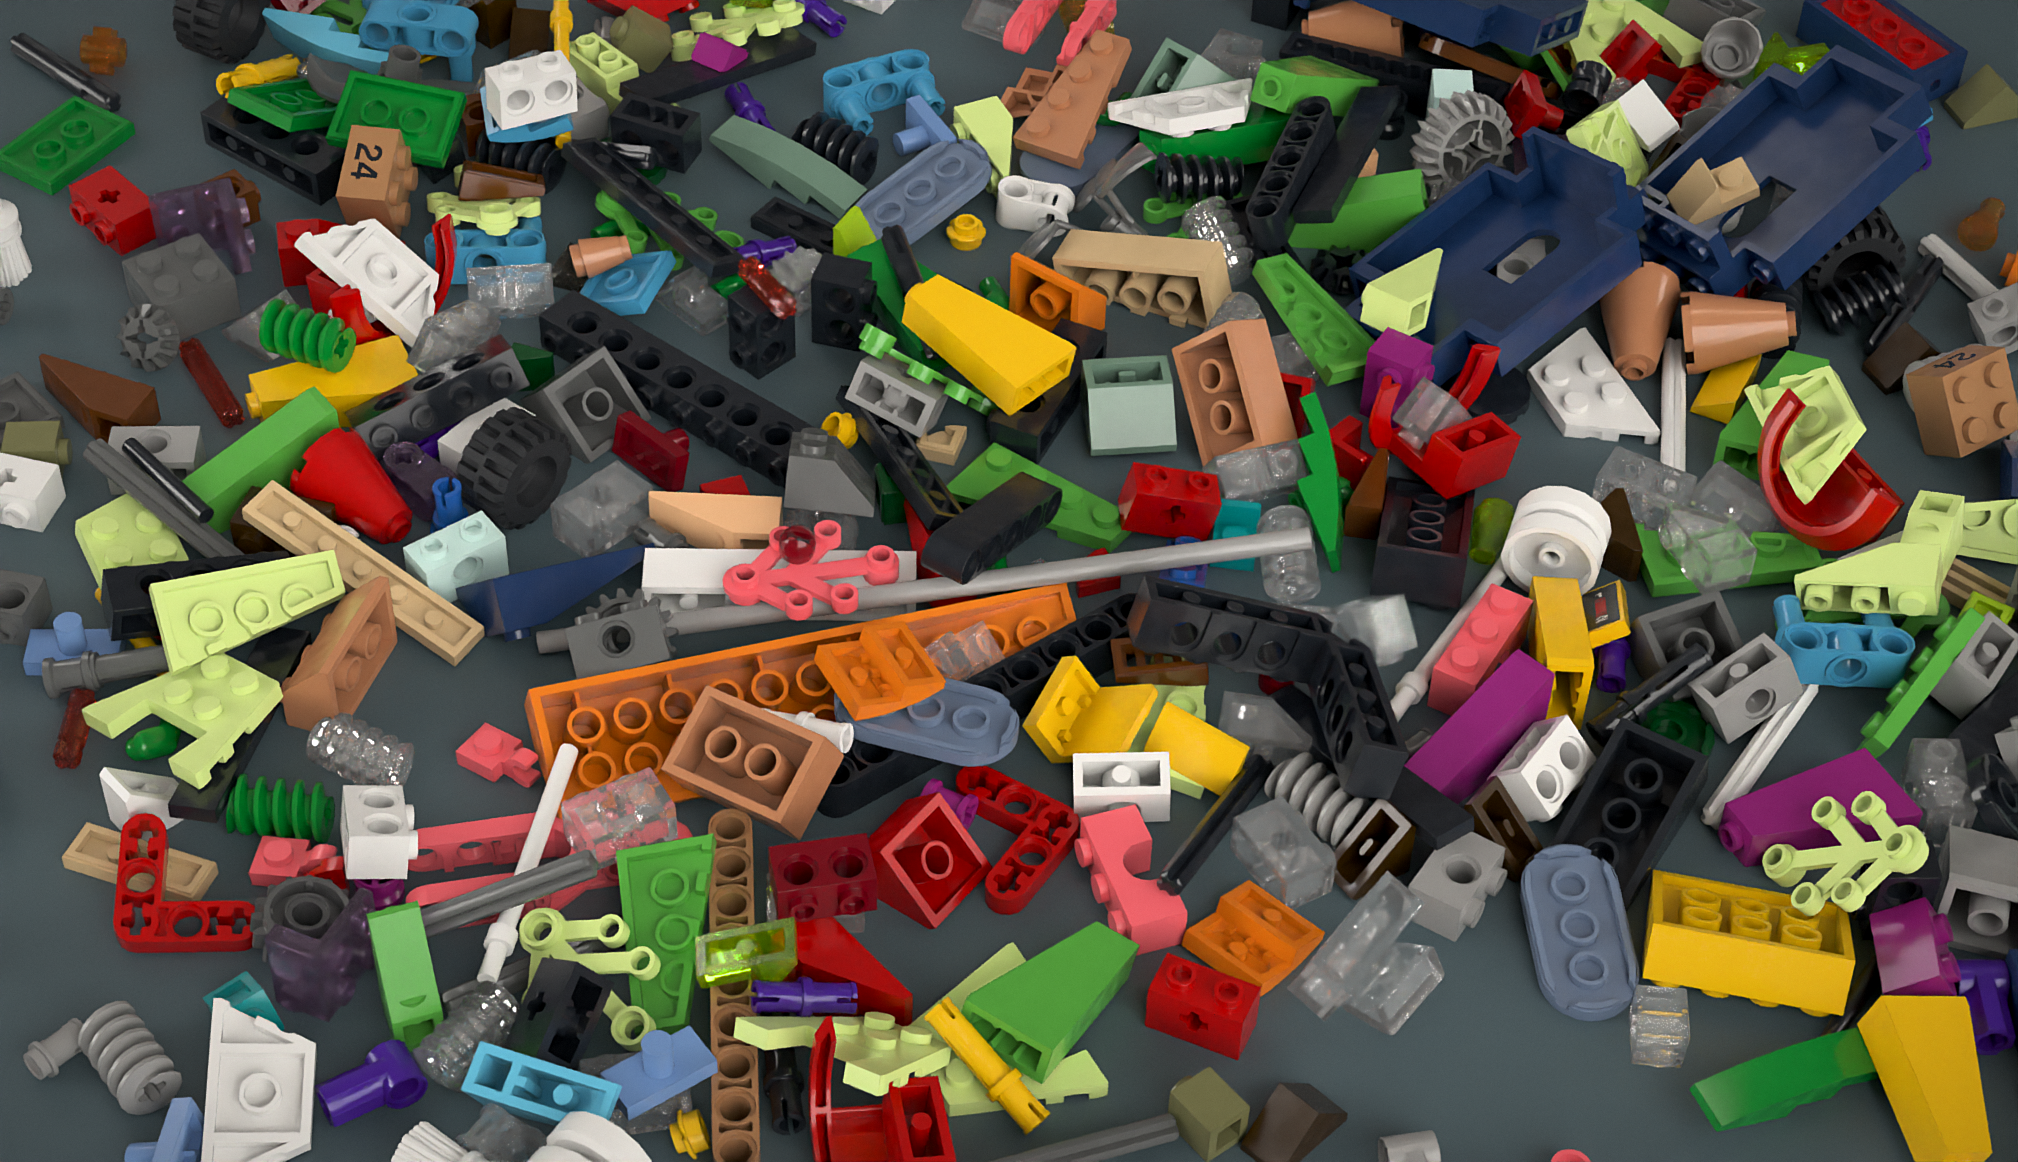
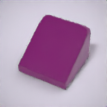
M704 32L699 35L691 59L716 71L725 72L745 60L749 53L744 48Z

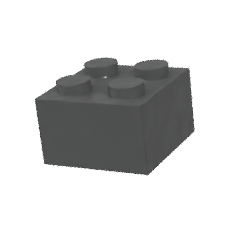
M200 233L183 237L178 241L122 261L130 301L134 306L150 303L164 308L173 317L179 331L180 340L242 317L235 278Z

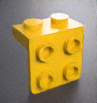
M1077 656L1062 657L1022 726L1052 764L1072 763L1074 753L1128 752L1138 730L1151 711V707L1158 696V691L1153 684L1100 687Z

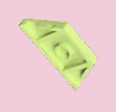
M1831 366L1814 369L1804 375L1794 374L1780 378V386L1761 390L1755 384L1744 389L1762 427L1787 388H1790L1806 405L1789 429L1780 455L1782 468L1796 496L1805 505L1814 498L1867 430L1839 376Z
M127 493L76 520L75 536L100 590L102 587L103 569L189 560L177 534Z

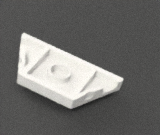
M1246 78L1109 102L1108 118L1179 138L1191 136L1195 130L1207 128L1213 131L1227 130L1232 127V124L1245 122L1251 104L1253 79Z
M375 218L359 221L354 226L344 224L331 227L324 234L312 236L311 232H305L298 238L293 246L339 286L343 287L349 284L351 289L358 288L363 306L396 335L398 334L400 339L420 355L430 344L431 336L427 335L428 325L434 316L435 302L433 295L437 291L439 274Z
M1586 327L1577 330L1528 369L1527 380L1532 392L1564 437H1595L1600 440L1618 442L1619 434L1644 436V444L1653 445L1658 443L1660 429Z
M213 998L201 1162H284L311 1150L317 1058L316 1043L295 1033L282 1032L276 1024L260 1016H257L255 1019L232 1008L227 1000Z

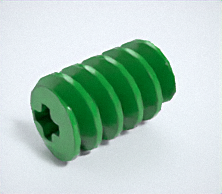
M278 298L270 301L261 318L259 341L267 352L279 353L283 357L294 358L298 362L309 363L311 366L324 368L329 372L337 373L342 371L348 365L356 346L357 335L354 329H345L343 319L338 317L330 319L328 314L322 312L315 314L313 309L306 307L300 309L299 305L294 303L286 305L284 300Z
M243 773L239 775L235 787L230 792L226 810L228 834L233 833L238 828V831L245 836L252 835L256 830L261 837L272 836L276 832L278 837L291 838L295 834L297 839L310 840L314 835L315 840L321 844L327 843L330 838L335 819V801L333 796H325L323 782H316L312 793L306 794L305 782L299 779L296 781L293 791L287 792L286 780L280 777L277 779L274 789L268 790L267 778L261 775L258 777L255 787L250 788L248 776Z

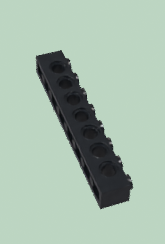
M575 290L569 292L539 315L541 345L547 351L572 364L580 357L605 346L645 409L653 411L670 421L677 428L684 429L703 440L708 446L727 454L742 466L749 467L763 475L773 484L783 488L786 487L793 432H801L803 428H815L814 426Z

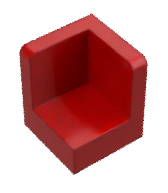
M1349 415L1331 428L1329 432L1339 476L1348 479L1351 482L1350 487L1355 490L1374 457L1360 449L1363 423Z

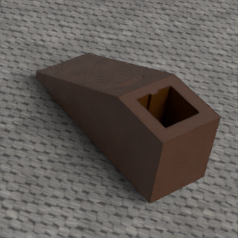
M42 353L39 356L46 389L95 440L103 439L108 443L112 426H156L161 420L155 387Z

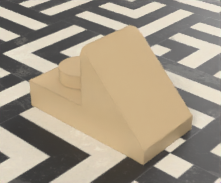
M1742 157L1710 171L1704 160L1700 158L1669 191L1667 200L1675 214L1697 225L1759 197L1760 189Z

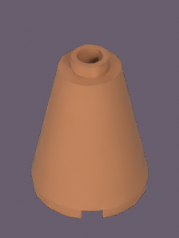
M1347 0L1310 11L1308 19L1302 20L1303 34L1404 58V21L1355 1Z
M1643 261V267H1639L1599 299L1613 366L1621 376L1633 381L1642 380L1655 372L1681 297L1678 276L1669 268L1654 262Z
M1693 291L1681 292L1682 303L1689 304L1681 305L1685 353H1687V360L1695 361V363L1686 364L1688 375H1697L1788 346V337L1797 336L1795 311H1786V303Z

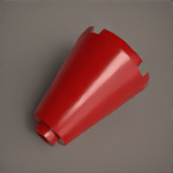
M349 427V432H345L342 428L333 429L320 437L306 450L302 456L307 461L301 473L294 469L291 475L290 489L294 495L335 504L338 521L381 544L397 543L407 536L412 528L411 520L413 513L363 437L354 428Z

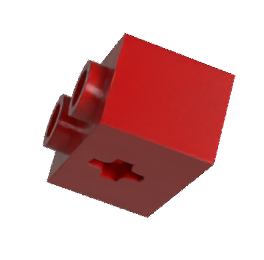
M111 165L69 185L72 199L69 209L74 220L80 226L85 225L95 234L102 245L110 246L120 256L163 235L157 203Z
M1133 462L1118 497L1121 530L1171 538L1189 536L1198 538L1201 541H1207L1222 507L1217 475Z
M1167 953L1148 988L1145 1026L1238 1061L1257 1023L1261 987Z

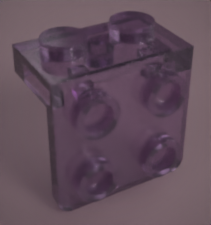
M230 177L158 192L149 197L148 202L158 247L178 241L183 237L200 233L214 252L228 249L235 274L252 271L249 254L256 253L251 230H244L243 223L250 222L245 198H236Z
M361 887L321 940L278 924L273 926L265 937L276 1002L289 1011L295 1013L303 1012L326 1022L331 1020L340 1006H346L350 1002L358 981L366 970H372L375 967L367 914L377 911L375 910L372 891Z

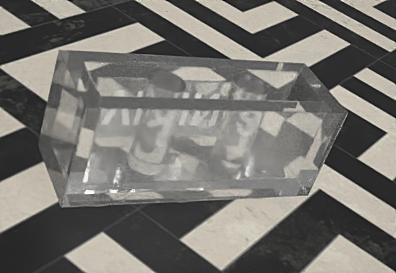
M1386 871L1354 906L1287 989L1322 1020L1326 1021L1354 992L1425 903L1391 873Z

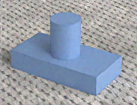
M920 95L906 99V130L893 135V144L899 156H905L920 150L924 151L933 144L948 140L949 144L957 143V137Z
M64 612L54 619V629H30L23 667L26 675H42V661L44 658L53 657L56 661L81 657L84 651L90 650L98 652L99 655L125 651L126 640L111 641L108 629H84L79 614Z
M689 1025L672 1035L662 1030L648 1032L641 1041L642 1051L601 1072L600 1077L622 1086L616 1105L629 1121L716 1074L718 1066L717 1059Z
M172 1098L158 1142L130 1143L125 1152V1162H201L204 1115L193 1098Z

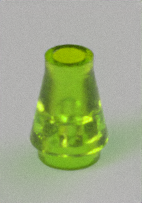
M1487 498L1474 509L1472 547L1469 554L1475 562L1484 565L1495 562L1498 552L1506 541L1515 515V510L1509 502L1500 498Z

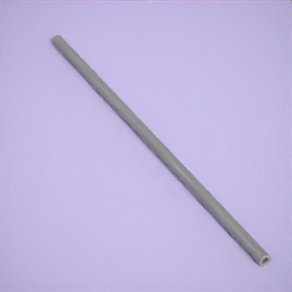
M1309 527L987 570L965 585L943 576L857 588L858 608L855 611L1312 550L1311 534ZM813 597V613L810 617L839 614L832 609L831 605ZM760 601L750 606L736 604L672 613L673 618L666 625L667 627L677 628L679 635L793 619H790L786 612L764 601ZM564 628L536 632L539 654L570 650ZM624 629L616 637V644L631 641L629 632Z

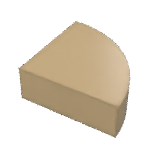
M959 425L945 426V431H939L928 436L925 433L915 441V444L927 460L954 466L967 438V427Z

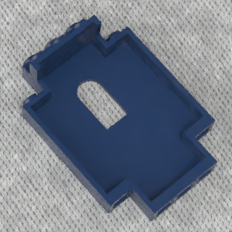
M1294 0L1293 4L1308 9L1311 2L1317 0ZM1352 0L1472 48L1491 41L1529 57L1577 38L1589 2L1587 0Z
M1838 45L1834 46L1802 76L1774 62L1635 187L1641 191L1646 221L1642 227L1635 231L1639 239L1642 266L1643 261L1669 268L1678 276L1679 283L1693 292L1734 296L1754 277L1763 284L1770 282L1785 291L1927 162L1917 132H1915L1917 128L1933 115L1923 86ZM1742 157L1757 182L1760 191L1769 182L1773 181L1794 192L1751 232L1735 238L1724 236L1722 228L1746 203L1694 225L1675 214L1667 200L1669 191L1700 158L1704 160L1710 171Z
M1534 126L1522 134L1528 164L1525 170L1516 176L1509 170H1504L1487 162L1351 266L1349 273L1356 300L1344 310L1376 341L1383 332L1360 321L1363 308L1361 297L1367 283L1436 248H1440L1443 250L1426 327L1411 335L1413 338L1434 346L1431 364L1435 366V372L1428 386L1436 390L1459 372L1466 363L1472 345L1475 344L1497 346L1501 349L1492 373L1503 377L1642 266L1639 239L1635 231L1646 223L1641 191L1631 185H1626V175L1623 167L1597 156L1585 148H1580L1560 139L1554 134L1547 133ZM1548 235L1560 241V244L1554 251L1512 284L1488 272L1533 237Z

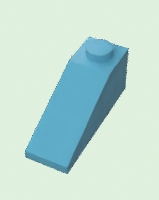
M480 1041L461 1090L482 1105L525 1119L557 1126L567 1114L585 1111L609 1121L622 1086Z

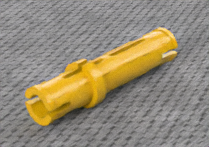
M286 54L258 64L244 63L236 67L235 71L220 74L216 79V88L220 95L226 93L225 98H228L230 89L234 87L295 79L301 73V63L297 57L292 59V54Z
M949 996L941 1001V1005L938 1003L924 1017V1020L929 1022L988 1090L986 1097L992 1103L997 1100L1027 1136L1051 1114L1050 1111L1045 1109L1020 1080L1023 1076L1017 1068L1011 1070L954 1005L952 999Z

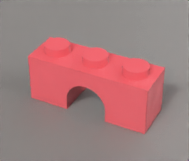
M1492 583L1434 666L1427 706L1452 716L1494 673L1498 662L1503 664L1512 653L1520 648L1526 639L1533 600Z
M1136 804L1082 817L1080 838L1075 839L1074 848L1080 866L1082 868L1088 867L1090 871L1091 887L1097 903H1104L1108 910L1109 928L1140 945L1137 956L1182 944L1186 931L1188 912L1180 895L1170 896L1166 890L1158 888V879L1143 880L1133 876L1150 871L1153 841Z

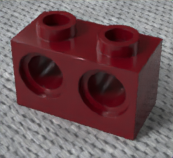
M867 833L768 847L769 879L779 924L808 922L818 918L857 915L862 912L877 910V875Z

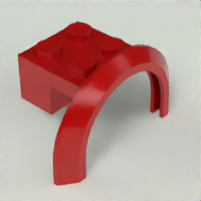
M447 214L431 226L436 249L435 271L439 274L437 291L433 295L435 302L434 316L447 295L456 264L457 241L451 214ZM320 268L306 276L312 308L315 314L319 312L328 314L329 310L332 309V317L343 319L345 329H354L357 335L356 346L396 335L379 319L369 323L358 288L351 289L349 284L343 287L339 286Z
M1472 345L1463 370L1450 391L1432 410L1409 425L1391 428V413L1401 387L1399 382L1391 385L1392 376L1387 375L1383 377L1373 404L1368 424V433L1374 447L1377 449L1386 448L1390 454H1395L1407 467L1417 473L1434 491L1441 494L1446 500L1504 478L1521 440V436L1493 412L1465 422L1459 420L1473 404L1489 380L1501 351L1497 346Z
M1787 388L1768 415L1758 445L1759 480L1769 508L1780 524L1791 535L1814 548L1842 551L1856 548L1868 542H1876L1905 503L1854 448L1851 449L1814 498L1806 505L1796 496L1785 472L1780 471V455L1785 437L1792 424L1806 407L1799 397L1790 388Z
M826 1016L814 1034L809 1065V1122L814 1162H957L938 1076L908 1078V1084L900 1088L892 1086V1081L889 1083L888 1093L883 1096L882 1104L831 1108L832 1065L837 1040L832 1016Z

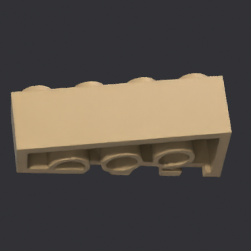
M1071 229L1052 257L1055 271L1107 296L1106 305L1109 306L1114 301L1124 304L1130 309L1131 313L1146 316L1148 312L1168 317L1169 324L1185 328L1188 323L1204 328L1205 333L1227 322L1235 309L1223 244L1220 241Z

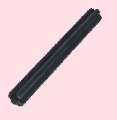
M1261 754L1254 755L1249 759L1160 872V877L1157 880V886L1160 890H1166L1170 896H1177L1183 891L1265 785L1266 780L1274 769L1271 760H1265Z

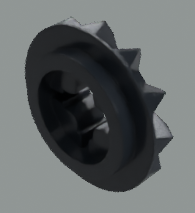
M1331 245L1328 251L1318 250L1316 258L1311 260V277L1325 290L1339 294H1353L1354 289L1348 267L1361 260L1365 256V252L1361 249L1353 251L1349 245L1345 249H1339L1335 245Z

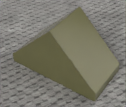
M1986 64L1945 101L1943 107L1958 125L1965 130L2018 118V94L1990 65Z

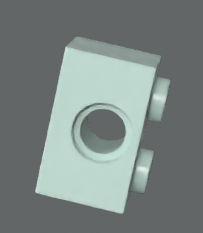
M482 510L403 547L406 573L450 603L458 599L455 588L509 575L505 536Z

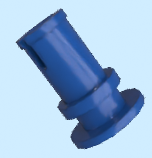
M449 477L436 480L432 486L436 510L433 513L430 534L469 517L468 511L462 502V485L456 478L452 479L453 491L450 490Z

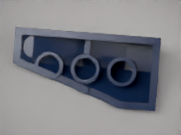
M654 543L493 578L455 588L456 594L471 617L484 626L486 637L503 633L505 642L532 636L530 627L545 624L642 561L645 548H655Z

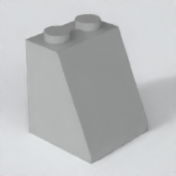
M1949 825L1938 860L1943 879L1933 904L1935 912L1937 914L1944 913L1952 928L1954 941L1947 943L1948 947L2005 960L2009 949H2018V840Z

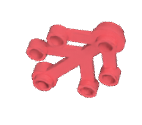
M823 520L814 527L816 548L813 557L808 562L799 565L790 563L786 568L771 570L782 558L779 552V540L781 534L789 528L787 526H779L771 530L769 546L751 564H739L726 571L723 576V589L729 599L737 605L750 606L762 600L786 612L790 619L797 621L808 619L812 615L813 597L831 605L832 609L839 614H850L858 608V589L848 583L832 586L824 582V580L863 575L865 581L873 586L895 583L899 578V558L892 548L885 545H877L869 549L864 557L818 563L829 550L836 549L841 544V526L835 521ZM788 537L787 540H797V538ZM789 585L798 590L786 593L777 587Z

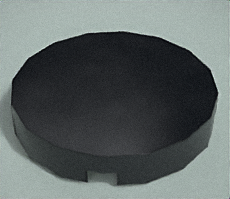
M1515 367L1503 377L1491 373L1479 396L1463 414L1467 416L1466 421L1489 412H1493L1507 425L1517 421V416L1522 413L1524 415L1529 407L1531 386L1526 376ZM1463 368L1448 380L1446 394L1455 384Z
M1984 753L1969 760L1966 767L1967 782L1973 801L1983 821L1993 835L2018 840V800L2015 796V793L2018 792L2017 779L2009 767L1998 756L1991 753L1988 755Z

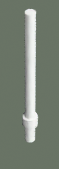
M1501 556L1414 671L1407 672L1395 688L1396 695L1390 701L1397 722L1410 705L1419 703L1428 691V682L1432 678L1434 666L1492 583L1501 586L1507 578L1508 574L1503 568Z
M562 744L558 750L514 875L531 870L539 865L578 755V749L571 744ZM524 904L500 912L497 922L490 925L484 941L486 953L477 975V980L481 984L486 986L496 985L505 958L513 953L519 936L516 927Z

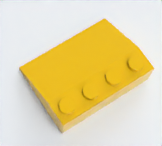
M1653 869L1642 956V978L1650 979L1652 983L1663 988L1673 989L1682 985L1698 988L1704 994L1716 998H1726L1729 995L1750 998L1755 1004L1764 1007H1777L1782 1004L1798 1007L1803 1012L1817 1017H1826L1829 1014L1843 1016L1855 965L1848 912L1844 911L1837 904L1825 901L1824 907L1820 912L1813 916H1806L1792 905V895Z

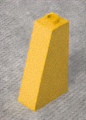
M938 274L923 284H915L905 296L902 323L1009 416L1070 374L1076 352V347L1073 344Z
M397 334L355 346L348 365L337 373L311 366L309 363L305 364L297 361L249 374L251 393L245 394V400L251 418L259 417L262 423L304 391L315 386L337 410L339 427H352L345 412L418 376V373Z
M1532 576L1528 596L1529 599L1533 600L1528 625L1529 654L1534 660L1555 673L1546 719L1568 715L1577 730H1581L1595 666L1578 579Z
M1881 995L1860 1019L1857 1026L1914 1161L1984 1162L1992 1154L1970 1007L1966 997Z

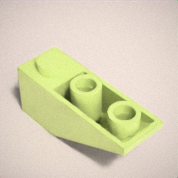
M997 96L955 106L954 123L950 125V130L957 137V143H959L958 139L972 140L979 143L987 151L992 174L985 189L988 193H993L997 199L998 183L1001 179L1010 176L1013 117Z
M1436 248L1367 283L1361 297L1363 308L1360 321L1382 332L1387 327H1390L1409 336L1424 329L1437 283L1443 250Z
M1920 490L1908 512L1900 543L1941 544L1943 583L1963 542L1965 496Z
M1893 542L1797 574L1794 578L1796 597L1799 598L1800 606L1803 610L1937 616L1943 579L1941 544Z

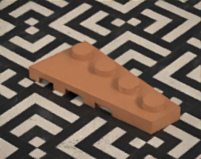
M1097 29L1012 137L1016 148L1080 170L1085 160L1083 155L1087 144H1092L1096 135L1095 125L1100 114H1105L1108 107V95L1111 88L1117 86L1131 54L1132 48L1129 39Z

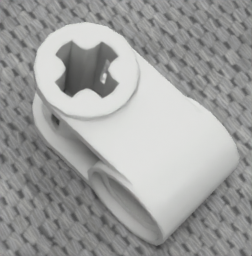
M1016 175L1007 176L998 183L995 219L1002 227L1034 233L1045 223L1050 224L1052 215H1055V220L1059 219L1069 223L1067 214L1073 210L1075 195L1072 190L1061 184H1051ZM1055 195H1058V199H1057L1056 205L1054 206V205H1053L1054 196H1055ZM1058 230L1053 237L1062 235L1066 230Z

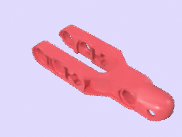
M1023 0L1005 28L1003 36L1004 50L1024 55L1063 0ZM1117 0L1086 1L1082 15L1077 22L1072 21L1070 24L1069 33L1064 40L1061 53L1056 57L1058 65L1068 67L1097 29L1105 31L1117 14Z
M536 812L416 829L418 832V850L431 849L433 852L417 856V860H408V870L427 872L444 869L446 873L453 872L455 867L493 862V866L519 862ZM555 817L541 859L551 857L563 858L585 849L590 850L598 861L597 876L525 903L519 919H523L528 912L537 908H552L559 912L586 890L619 886L617 850L693 837L690 829L677 820H661L635 824L632 821L620 819L576 825ZM468 842L482 843L479 847L471 849L460 848L462 844ZM515 872L423 885L408 893L405 904L418 901L420 908L436 905L512 877ZM500 913L459 928L496 923Z

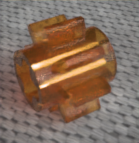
M94 26L93 35H84L82 37L80 59L83 64H90V72L113 76L114 67H123L125 65L127 43L124 38L117 37V30H112L109 27Z

